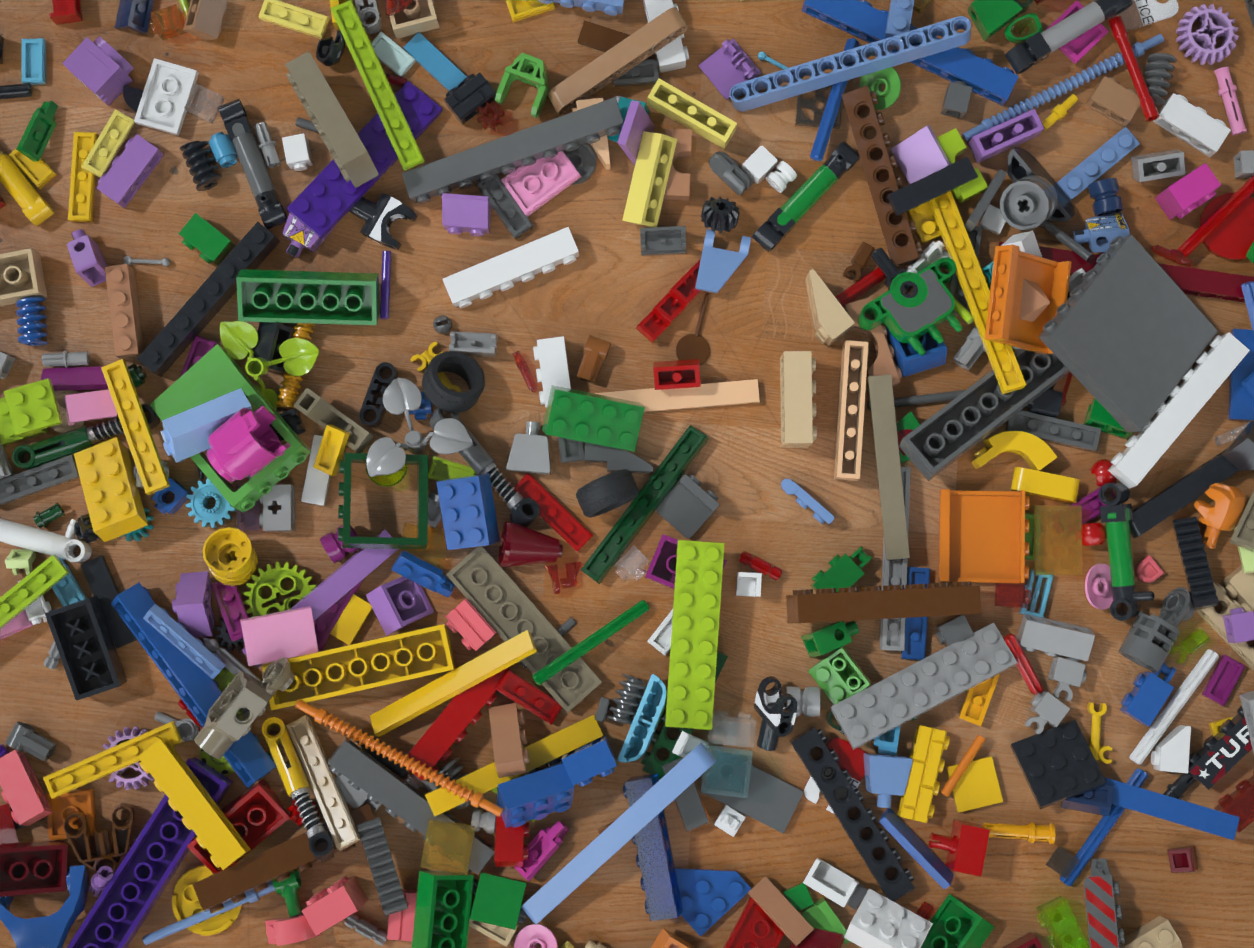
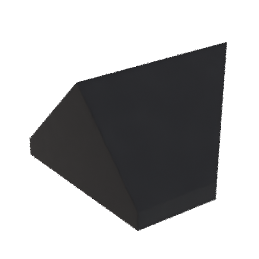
M1250 421L1222 455L1238 471L1254 470L1253 421Z

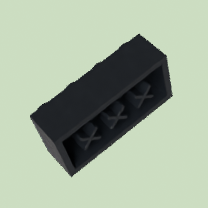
M97 595L45 613L76 701L119 687L127 682Z

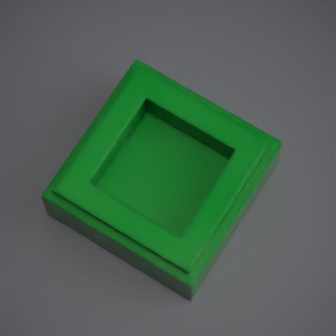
M803 882L783 891L786 899L797 911L814 904Z

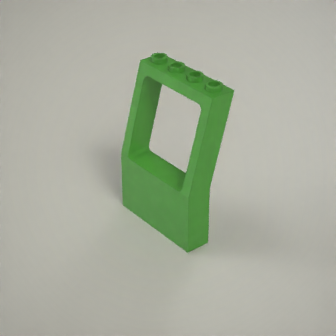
M217 344L156 398L150 406L162 421L241 388L246 398L248 397L258 409L264 406L276 416V419L271 424L291 447L285 451L284 455L276 458L237 491L228 480L223 478L214 469L203 451L190 457L230 505L244 513L251 509L255 502L263 495L268 494L276 483L286 478L295 466L304 462L311 453V450L256 388L235 359L223 347Z

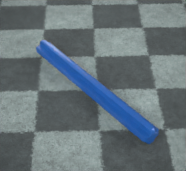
M855 38L847 39L843 51L859 47V41ZM847 63L845 66H853V63ZM848 80L832 85L810 153V158L814 161L823 160L842 101V94H844Z
M1137 768L1126 784L1141 788L1148 778V774L1142 769ZM1111 804L1109 815L1101 818L1061 875V882L1069 887L1073 885L1126 808Z

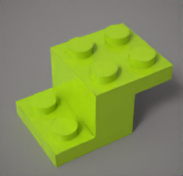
M49 378L4 391L5 397L0 398V440L2 445L12 444L49 433L48 427L63 423L52 381Z

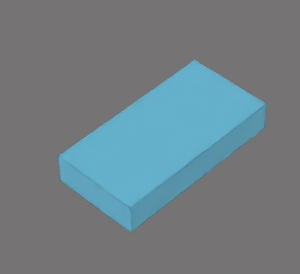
M44 38L22 39L23 84H46V40Z

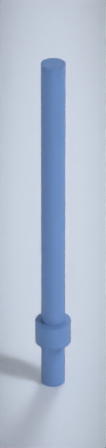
M273 882L268 883L269 887L261 892L255 893L253 890L246 893L247 898L237 903H233L231 900L223 904L224 908L218 912L211 914L210 911H202L143 936V942L145 945H148L242 904L258 901L261 896L275 891Z

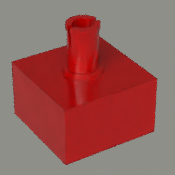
M954 819L951 836L931 833L930 838L939 842L929 840V848L947 850L945 865L951 870L981 877L990 829L981 824Z

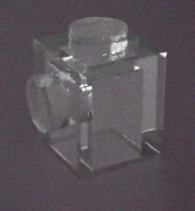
M633 545L615 564L618 568L615 573L624 581L627 578L630 581L634 578L638 581L647 572L644 568L650 563V560Z

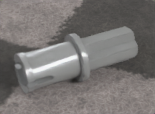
M257 123L254 129L260 143L258 147L263 152L267 168L276 167L281 164L275 149L276 142L272 140L267 123Z
M64 350L63 353H44L42 355V364L45 367L64 366L65 368L78 365L89 366L90 355L88 351L68 352L67 350Z

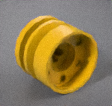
M222 528L212 533L205 541L202 550L204 561L215 579L223 585H241L250 580L251 576L255 574L258 566L257 553L244 532L236 528Z

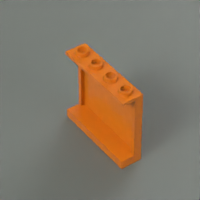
M1013 244L995 246L985 340L1041 354H1054L1042 342L1039 336L1044 331V325L1055 317L1059 306L1067 302L1071 262H1056L1019 251V246ZM1023 279L1038 283L1050 301V304L1034 322L1020 319Z
M940 489L939 582L1025 583V579L1029 578V565H1025V556L1029 555V542H1025V533H1029V519H1025V510H1029V496H1025V490L956 491Z

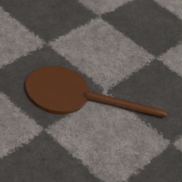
M708 293L704 297L695 334H688L682 337L676 346L678 360L700 359V366L707 361L710 353L708 342L699 335L710 296Z

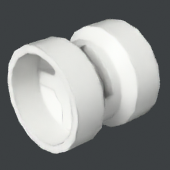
M781 161L776 166V170L766 176V180L776 191L782 193L786 189L788 182H793L796 179L797 174L791 166Z

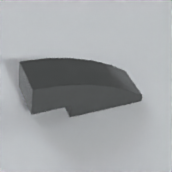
M585 442V462L607 463V472L626 469L631 473H653V466L628 451Z

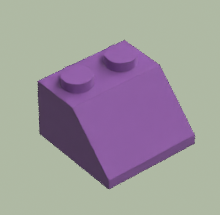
M442 193V223L444 229L448 230L449 234L460 235L461 232H470L473 236H484V233L490 234L492 206L488 196Z
M404 576L383 584L366 595L386 636L434 613L422 586Z

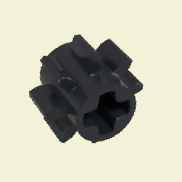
M89 514L81 515L80 518H77L78 522L74 524L77 538H85L86 543L97 541L100 537L93 531Z

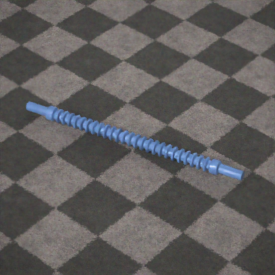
M1158 34L1142 43L1137 42L1133 44L1132 49L1135 56L1140 57L1144 55L1146 50L1164 42L1162 34ZM1116 53L1115 57L1111 55L1109 59L1105 58L1104 62L1099 61L1098 65H1093V68L1088 67L1087 71L1082 70L1081 74L1076 73V77L1071 75L1070 80L1066 78L1064 82L1060 81L1059 85L1054 84L1053 88L1048 87L1047 91L1042 90V94L1037 93L1036 97L1032 95L1031 99L1026 98L1025 102L1020 101L1019 105L1014 104V108L1009 107L1008 111L1003 110L1002 114L998 112L996 117L992 115L991 119L986 118L982 120L980 125L962 133L963 139L968 141L977 134L1002 124L1011 118L1013 119L1022 113H1026L1028 110H1032L1033 107L1038 108L1039 104L1044 105L1045 101L1049 103L1050 99L1055 100L1056 96L1061 97L1062 93L1067 94V90L1072 91L1073 87L1078 88L1079 84L1083 86L1084 81L1089 83L1090 79L1094 80L1096 76L1100 77L1101 73L1106 74L1107 70L1112 71L1113 67L1118 68V64L1122 66L1125 62L1122 53Z

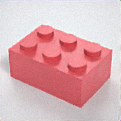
M344 876L328 889L324 888L314 894L313 897L306 901L307 906L302 912L315 935H318L357 912L368 899L355 876L350 879Z

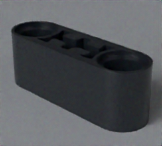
M388 362L380 363L376 367L359 412L360 421L370 428L378 427L382 423L386 412L383 398L379 397L377 399L374 396L380 390L384 394L387 389L385 386H382L381 389L378 382L380 381L383 385L389 386L394 379L398 378V371ZM384 369L392 370V376L389 379L381 378V373ZM372 402L374 405L376 403L380 408L377 409L375 406L370 405V403ZM369 411L376 412V419L373 422L366 421L365 417Z

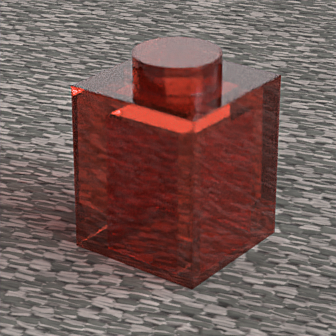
M996 583L995 606L1027 608V604H1030L1031 590H1028V585Z

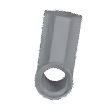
M976 325L966 337V342L953 358L957 365L967 371L981 353L986 351Z

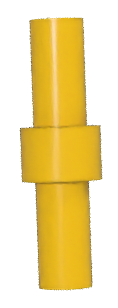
M1070 95L1061 105L1058 104L1051 110V114L1042 122L1044 131L1050 128L1057 120H1061L1067 115V111L1078 101L1076 95Z

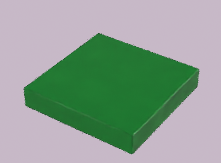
M481 873L470 920L516 930L526 883Z

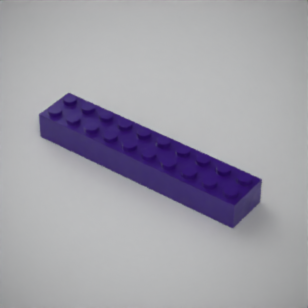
M189 758L186 764L215 803L219 805L233 781L198 758ZM166 794L67 948H127L189 852L190 849L187 845L197 836L192 829L189 830L183 824V816L180 812L174 811L171 808Z

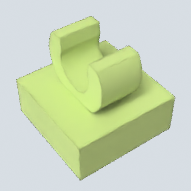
M12 549L5 560L6 568H12L14 575H18L20 568L25 569L26 575L30 574L33 568L32 563L36 558L35 551Z

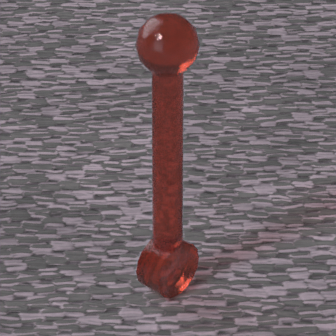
M1071 372L1068 373L1063 389L1061 406L1067 403L1066 395L1073 375Z

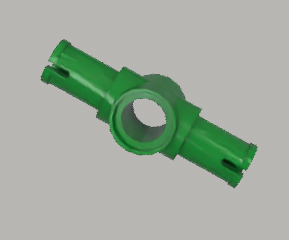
M298 870L290 873L291 877L280 883H277V880L272 881L276 893L281 894V897L285 899L289 917L303 913L297 893L301 887V878Z

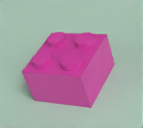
M1205 163L1169 186L1155 200L1169 220L1176 216L1178 219H1181L1217 194L1215 190L1221 184Z

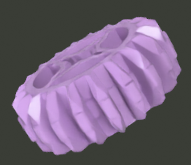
M1202 4L1199 9L1193 7L1190 12H1186L1183 15L1184 19H1181L1178 23L1180 27L1176 30V34L1180 35L1176 38V42L1182 43L1179 50L1185 49L1186 51L1184 58L1190 55L1192 56L1191 63L1199 59L1200 65H1204L1206 61L1209 65H1213L1215 61L1218 63L1224 57H1228L1231 54L1230 50L1236 47L1234 42L1239 37L1234 34L1238 31V27L1232 26L1235 19L1229 20L1228 18L1230 12L1223 14L1222 7L1215 10L1214 4H1210L1208 8L1205 4ZM1199 20L1198 30L1191 33L1193 22ZM1222 37L1221 47L1215 49L1216 40Z
M129 727L124 728L123 732L117 730L115 731L116 737H108L110 744H103L102 747L107 750L123 743L127 739L148 732V730L143 729L140 732L139 727H133L132 731ZM141 761L111 773L108 781L114 782L117 779L116 787L119 788L124 784L125 790H129L133 785V788L136 790L140 788L141 784L143 786L149 785L148 779L151 781L155 779L150 773L147 774L139 764ZM131 767L136 771L139 770L142 774L138 777H130L125 775L124 771Z

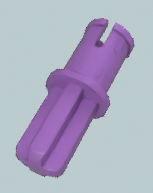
M102 866L98 873L94 874L91 878V885L88 890L93 892V896H98L112 878L113 874L111 873H113V870L110 867Z

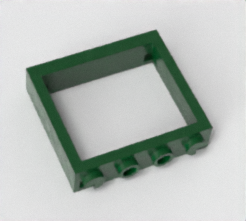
M344 453V460H339V473L343 474V482H339V496H343V505L338 506V519H343V528L338 527V541H342V548L426 550L428 545V455L406 454L405 461L407 465H417V538L350 537L351 463H367L368 453Z

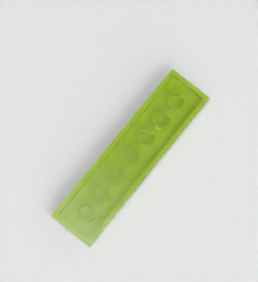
M678 540L665 727L712 730L725 543Z

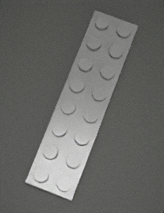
M992 623L974 632V636L964 641L953 643L833 705L831 710L854 750L1015 666L1018 662L1006 645L996 625Z

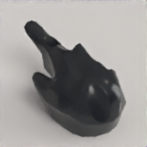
M340 30L337 31L335 40H333V37L323 38L318 42L316 58L325 66L337 64L345 51L346 42Z

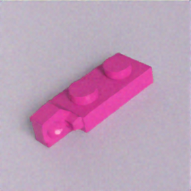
M557 821L552 828L542 829L528 844L529 857L528 860H524V867H514L526 880L530 881L557 851L563 842L562 838L569 831L567 826Z

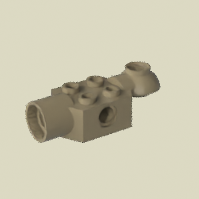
M282 657L270 663L263 673L262 682L243 671L237 673L208 710L205 726L195 737V743L209 755L221 759L234 741H238L242 735L245 736L250 731L252 722L257 716L260 717L265 712L268 700L272 698L276 691L279 689L283 692L291 685L295 675L291 672L288 659Z

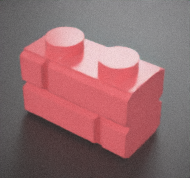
M467 598L445 616L448 619L446 625L454 634L458 631L462 635L463 639L461 642L469 651L472 649L478 651L497 634Z
M402 889L408 909L389 915L387 939L412 941L417 890Z

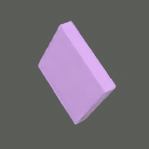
M930 125L922 128L890 149L909 184L951 165Z

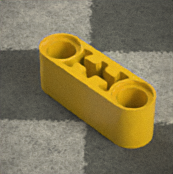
M1015 467L1010 490H1025V494L1076 503L1080 480Z

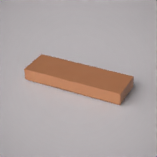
M766 876L748 892L795 946L814 930Z

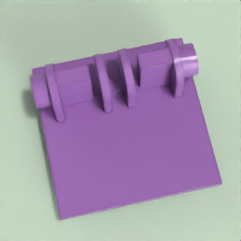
M734 39L724 41L722 43L723 47L698 65L725 100L730 98V89L734 85L754 79L761 74Z

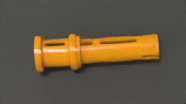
M983 822V826L990 829L989 838L1023 839L1029 843H1034L1035 841L1049 842V844L1055 843L1054 823L1035 825L1034 822H1030L1027 825Z

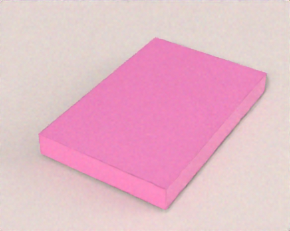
M560 151L553 158L545 159L544 157L536 160V163L531 166L525 167L521 165L517 167L515 171L509 173L501 181L528 217L581 178V175L564 151Z
M310 606L240 620L248 666L277 661L282 657L292 658L318 652Z

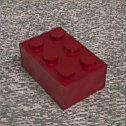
M60 840L0 844V897L66 891L68 844Z

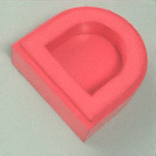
M1150 555L1143 558L1135 567V576L1144 583L1153 582L1164 574Z

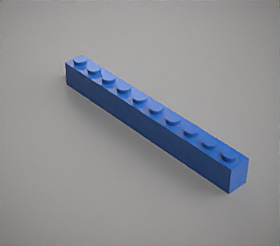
M805 0L802 12L865 42L872 43L887 38L884 36L889 12L878 10L867 1ZM912 23L910 24V31L918 29ZM913 43V44H912V46H919V45H920V43ZM956 47L910 61V63L950 82H964L967 86L972 87V92L1001 106L1008 100L1019 77L1010 68H1001L988 58H980L974 55L967 48L961 49ZM893 49V50H891V51H889V52H890V53H896V52H898L899 50Z
M139 582L118 594L111 605L203 728L208 710L222 694L219 690V685L143 619L155 602L152 600L148 589ZM251 731L245 736L242 735L238 741H234L223 755L247 788L268 775L276 767L273 757L265 752L260 745V740Z

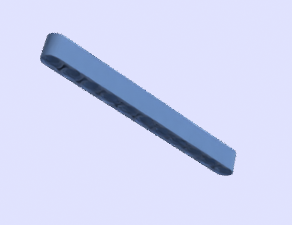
M958 16L738 83L730 89L732 105L734 109L740 112L751 110L965 45L971 38V22L964 16ZM959 29L965 30L962 33L956 32ZM936 36H942V37H943L942 39H938V40H937V39H934V37H936ZM913 43H920L919 46H912ZM893 49L899 50V51L896 52V53H890V52H889V51H891V50H893ZM870 56H876L873 60L867 59ZM847 63H855L853 66H845ZM827 69L833 70L830 73H824ZM804 76H811L807 80L802 79ZM784 82L789 83L787 86H780ZM761 89H767L764 93H758ZM742 95L745 96V98L737 100V97Z
M700 743L526 901L521 908L534 924H538L717 761L716 758Z

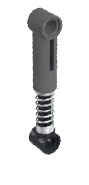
M439 408L435 410L429 420L433 430L435 424L445 418L456 419L464 425L459 419V413L446 412ZM464 425L473 441V445L459 452L460 455L477 475L490 474L491 486L495 487V492H499V497H503V501H506L507 506L510 508L511 521L528 527L540 513L538 503L533 499L523 498L522 495L518 494L519 492L514 491L515 487L512 488L510 486L511 482L508 483L506 481L507 478L502 477L503 473L497 471L499 468L496 469L493 457Z

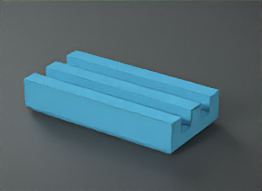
M1033 569L1029 570V578L1026 582L1019 614L1023 615L1025 613L1044 617L1054 575ZM1035 575H1037V580L1030 604L1029 611H1027V605ZM1044 577L1046 578V582L1038 613H1035V607L1042 579Z

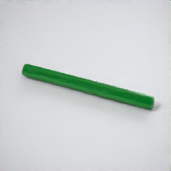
M641 600L533 674V680L537 685H541L650 609L649 605L645 600Z

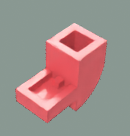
M303 913L287 918H274L265 921L269 944H277V946L292 944L320 935H315Z

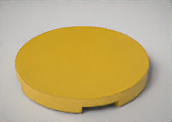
M204 864L185 872L175 886L172 895V909L177 921L203 911L192 884L214 875ZM242 905L186 929L202 936L218 934L235 922L240 914Z

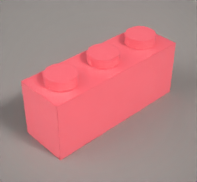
M13 750L1 757L0 785L3 789L1 794L5 802L10 804L13 810L11 812L13 820L19 825L30 826L53 813L25 753Z

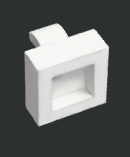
M725 804L714 825L734 837L746 817Z

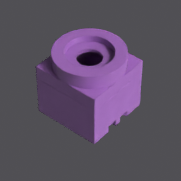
M100 36L94 42L87 37L62 63L108 106L123 92V86H128L133 81L128 74L134 68Z

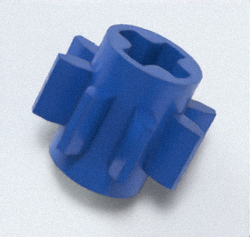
M420 392L422 397L421 406L417 410L409 411V415H415L416 420L427 419V414L433 413V404L427 399L424 392Z

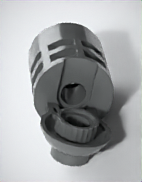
M1184 587L1172 590L1163 600L1159 617L1153 614L1149 616L1140 611L1118 652L1130 661L1158 673L1181 632L1177 628L1181 620L1186 621L1190 619L1194 614L1190 592Z

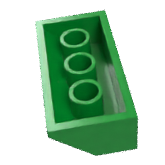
M949 894L930 922L933 924L921 948H981L995 926Z

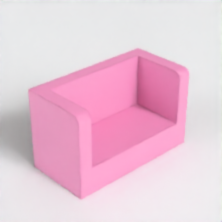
M109 389L65 395L64 401L69 426L80 421L109 417L113 420L117 417V411Z

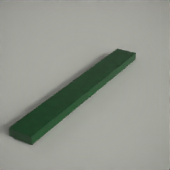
M691 425L687 428L640 490L638 496L631 502L582 567V572L598 584L603 581L707 443L709 438Z

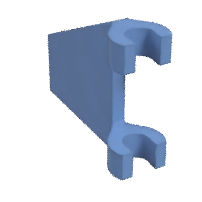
M707 229L695 289L718 293L748 256L751 237L742 236L739 252L714 248L715 231L712 232V230Z

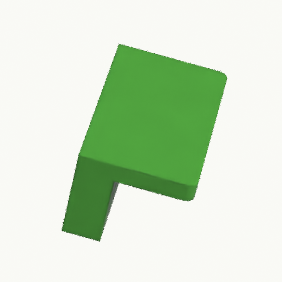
M823 897L801 913L803 918L813 928L843 934V936L847 932ZM847 939L844 940L845 945L850 942Z

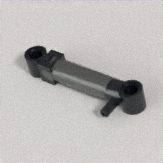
M236 99L218 106L219 113L228 136L233 142L265 228L269 230L286 223L287 215L278 198L241 100Z

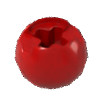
M1098 460L1090 469L1091 474L1096 475V485L1099 487L1118 480L1108 471L1112 466L1111 460Z
M1101 523L1081 524L1077 533L1078 540L1083 546L1102 545L1107 539L1106 528Z

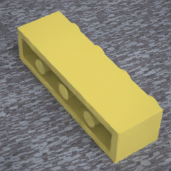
M661 79L657 80L647 97V105L684 127L692 129L696 134L723 149L726 148L736 131V122Z
M643 131L622 221L647 227H657L677 143L676 138Z

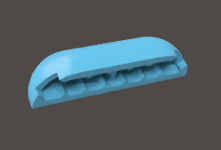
M654 674L651 675L617 761H636L649 748L667 703V688L664 682Z

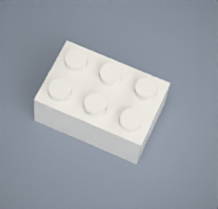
M869 889L855 913L844 938L862 948H921L933 923Z

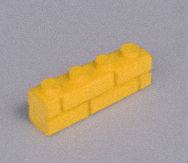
M917 724L910 758L913 759L905 793L900 799L898 816L924 823L928 822V818L932 819L935 806L931 803L933 795L937 796L940 783L937 782L938 772L942 773L945 760L941 759L943 750H947L950 737L946 736L947 731Z

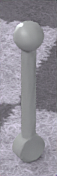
M126 256L123 259L124 264L128 265L133 263L162 264L165 267L170 265L168 258L152 260L132 259L130 256Z

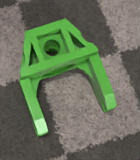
M521 53L514 60L513 64L505 68L504 75L496 92L495 101L497 104L502 105L506 100L511 84L516 80L537 87L538 93L532 106L531 115L538 119L549 92L548 68L543 60Z

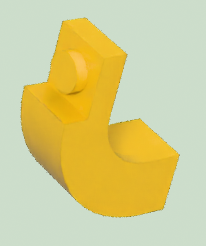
M1007 431L983 441L989 449L987 450L983 447L974 454L976 458L971 463L975 469H978L998 454L1012 452L1021 456L1032 470L1039 471L1055 460L1057 456L1039 437L1023 431Z

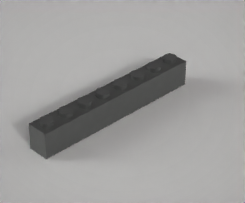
M347 737L329 758L328 764L331 765L329 769L338 776L343 774L349 779L348 783L353 788L366 791L368 793L367 797L375 804L382 803L387 807L385 810L394 818L399 816L405 820L404 825L413 832L416 830L424 835L423 839L430 845L434 846L437 844L442 848L441 852L451 860L456 858L461 862L459 865L468 873L473 871L478 875L495 853L492 845L472 832L449 813L443 812L434 817L425 795Z

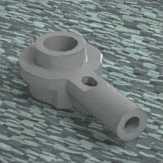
M159 711L154 717V720L163 724L175 721L183 741H192L198 735L199 727L190 718L178 721Z

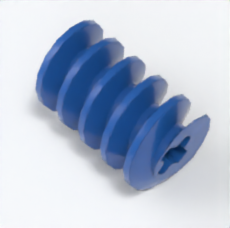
M27 297L16 302V307L20 308L16 311V315L21 317L17 320V324L22 326L17 329L18 334L22 335L18 337L19 343L28 346H44L48 344V342L41 340V338L48 336L47 333L41 332V329L46 328L47 324L40 323V320L47 318L46 315L40 314V311L46 310V307L39 305L40 302L46 300L45 298Z

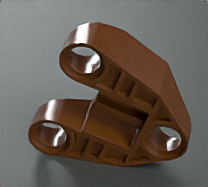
M121 803L115 807L112 813L114 850H111L108 830H99L94 832L97 853H93L87 818L82 812L74 811L70 813L64 822L66 836L78 860L96 873L101 868L100 861L102 859L113 861L111 869L114 873L128 852L135 812L130 804ZM127 809L130 812V818L125 821L119 820L117 811ZM72 817H79L83 823L80 828L74 829L69 825V820Z

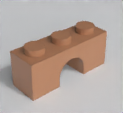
M665 128V135L676 138L677 143L663 200L689 201L690 174L676 171L673 163L680 157H691L692 129Z

